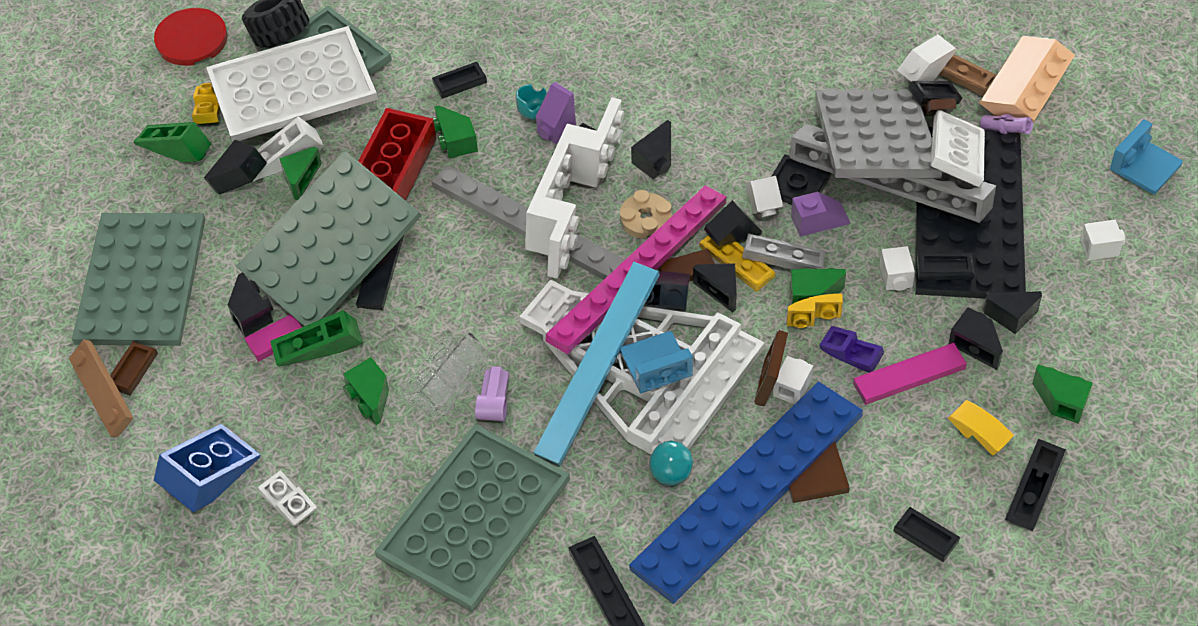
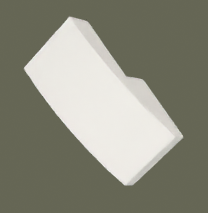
M281 470L258 487V492L294 527L317 510L315 504L300 487L296 488Z

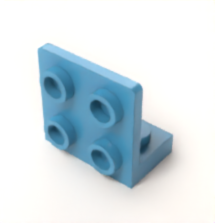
M1143 119L1115 149L1110 170L1151 194H1156L1182 166L1183 161L1150 143L1152 139L1150 132L1153 124Z
M672 331L620 348V353L640 394L693 376V356L689 348L680 349Z

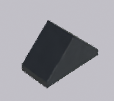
M733 200L704 228V231L718 246L747 239L748 234L759 236L762 233V230Z
M735 263L695 265L693 267V284L733 313L736 310L737 300Z
M1041 291L987 293L983 312L1016 334L1038 312L1042 293Z

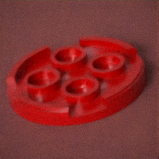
M187 8L176 11L164 18L154 33V43L162 58L172 64L191 66L195 65L194 62L202 61L209 57L214 58L222 51L228 38L224 20L217 13L204 8Z

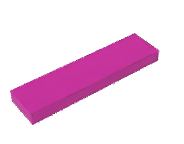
M951 343L858 376L853 379V385L864 404L867 405L965 370L967 363L956 345Z

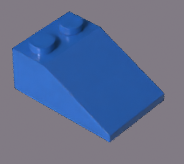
M219 424L159 454L154 481L188 509L195 512L217 499L260 458L261 454L224 425Z

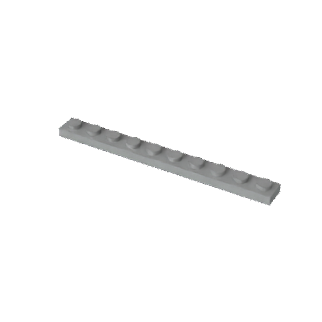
M449 165L432 180L433 188L526 237V212L528 208ZM578 235L574 251H569L570 262L603 280L625 260Z

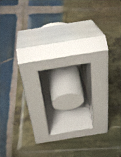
M936 35L914 48L897 71L911 82L934 81L957 49L943 37Z

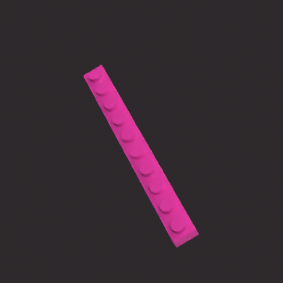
M705 185L546 333L545 342L568 355L603 321L633 262L657 270L726 204L727 196Z

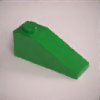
M195 122L147 125L133 142L139 147L180 162H198L206 156V151L212 145Z
M344 310L270 341L276 365L279 367L334 355L363 344L357 320Z

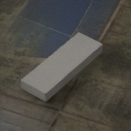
M748 234L742 258L788 269H823L826 252Z

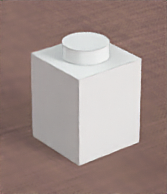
M776 176L750 181L746 184L753 215L761 213V218L776 215V210L783 207Z
M1116 219L1084 224L1080 241L1087 260L1117 257L1120 255L1122 245H1125V234L1122 229H1119Z
M908 246L881 249L879 266L885 289L901 291L913 287L915 270Z
M787 356L774 385L773 396L792 404L799 401L805 395L812 381L813 365L808 364L802 359Z

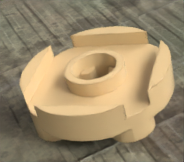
M646 190L636 191L633 196L623 202L620 208V221L624 231L640 239H647V236H651L672 217L671 203L662 196L648 193ZM650 213L652 217L646 216L645 218H641V214Z

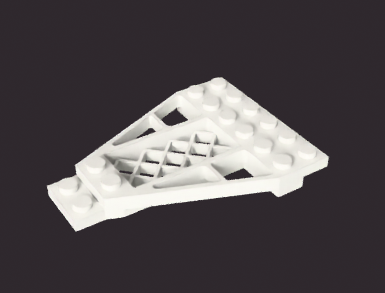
M550 280L520 315V323L542 334L543 341L545 342L546 333L582 301L588 293L572 291ZM643 306L638 318L663 322L656 329L637 319L630 331L631 335H628L624 345L665 333L672 323L706 327L692 346L676 339L680 349L689 348L693 356V376L640 394L629 369L623 368L622 362H624V359L619 352L614 362L618 363L619 369L612 366L606 377V380L613 383V386L605 396H601L598 393L594 402L627 442L649 454H652L660 443L670 440L681 442L690 449L764 350V342L741 331L740 323L718 312L715 316H707ZM598 325V326L589 334V335H591L592 340H593V338H594V336H595L597 330L599 329L600 325ZM547 342L545 344L571 375L574 376L578 369L575 364L580 365L591 342L577 345L568 355ZM621 390H626L648 402L630 427L622 421L609 405Z

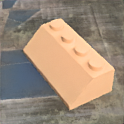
M1022 36L981 98L979 104L994 116L1011 114L1013 117H1029L1032 121H1035L1075 54L1056 39Z

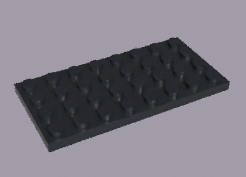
M928 127L933 138V127ZM985 130L983 181L996 185L993 208L980 223L916 202L915 295L985 299L987 293L1026 292L1021 133L1007 132V134H1001L999 131ZM917 253H972L974 278L973 280H918Z

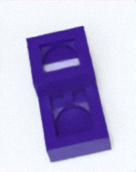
M835 326L830 327L819 345L821 350L832 357L869 373L874 371L884 354L883 346L858 340L856 332Z

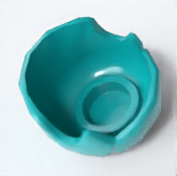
M532 84L519 87L516 91L518 112L525 118L536 119V115L547 94L546 89L542 88V90L536 91Z
M672 440L660 443L652 452L649 460V468L653 478L660 484L675 486L686 481L693 466L691 451L683 443Z

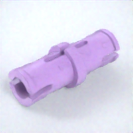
M1003 114L1002 116L983 115L980 120V127L984 130L999 131L1001 134H1007V132L1030 134L1033 129V121L1029 117H1013L1011 114Z

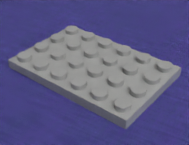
M816 90L815 102L835 178H941L942 171L931 166L932 137L921 105L910 90Z

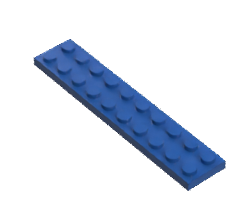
M818 381L629 564L630 571L674 604L789 490V486L834 441L836 443L863 417V410Z

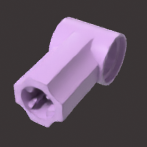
M491 367L489 370H485L481 395H478L476 399L475 418L478 420L505 421L509 372L501 367Z

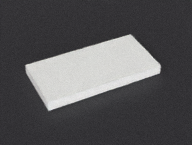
M938 110L933 122L931 166L980 187L984 180L985 130Z

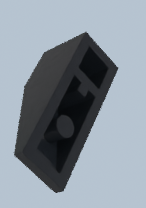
M1038 438L1005 518L1006 521L1031 531L1034 530L1067 455L1066 449Z

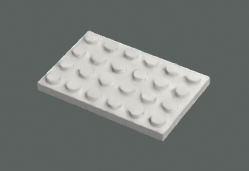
M349 26L206 67L232 142L284 128L297 117L303 121H308L378 100L376 90Z

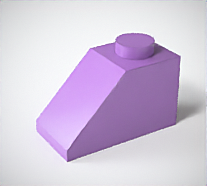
M556 82L551 84L536 115L537 133L541 138L557 144L567 124L576 126L574 93Z
M814 192L792 198L791 218L800 237L850 224V220L841 202L831 197Z

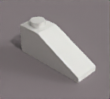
M297 117L257 150L267 164L253 181L282 171L279 158L311 147L321 150L324 145L316 129Z

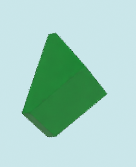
M316 147L279 158L283 175L295 200H298L303 195L322 164L319 150Z

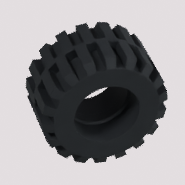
M258 0L242 15V21L255 46L260 48L276 46L294 38L305 29L310 21L300 0Z

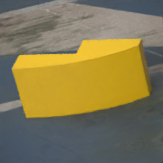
M203 83L196 86L193 95L195 103L192 113L193 122L196 124L219 122L221 109L212 84Z
M842 294L814 296L788 306L787 326L805 328L807 326H814L815 318L827 320L841 318Z
M968 400L964 401L948 417L967 439L973 435L992 456L998 453L1014 436L994 416Z

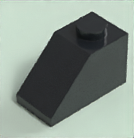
M666 120L631 147L632 164L651 179H655L660 174H665L671 166V122L669 120Z
M234 140L205 175L204 179L220 195L253 182L267 162L255 147Z
M967 307L952 327L948 344L954 343L958 350L997 370L1000 367L1003 350L993 320L982 312Z

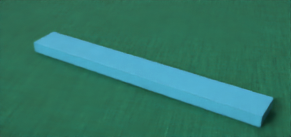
M633 262L533 452L535 456L559 467L561 466L620 352V348L624 345L659 277L657 270Z

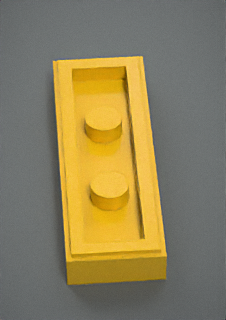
M709 235L699 242V247L702 250L708 248L712 258L720 264L735 263L736 276L756 292L775 278V271L765 263L742 258L744 247L737 242L718 246Z

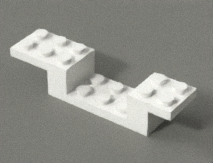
M611 98L597 131L571 124L566 125L526 212L525 249L548 255L547 276L558 279L561 270L567 268L570 258L569 251H574L578 235L574 234L579 222V217L575 216L576 204L562 201L563 188L567 189L570 181L597 188L600 179L606 177L608 170L607 162L613 160L616 149L615 144H620L623 130L619 129L624 118V111L621 110V99Z

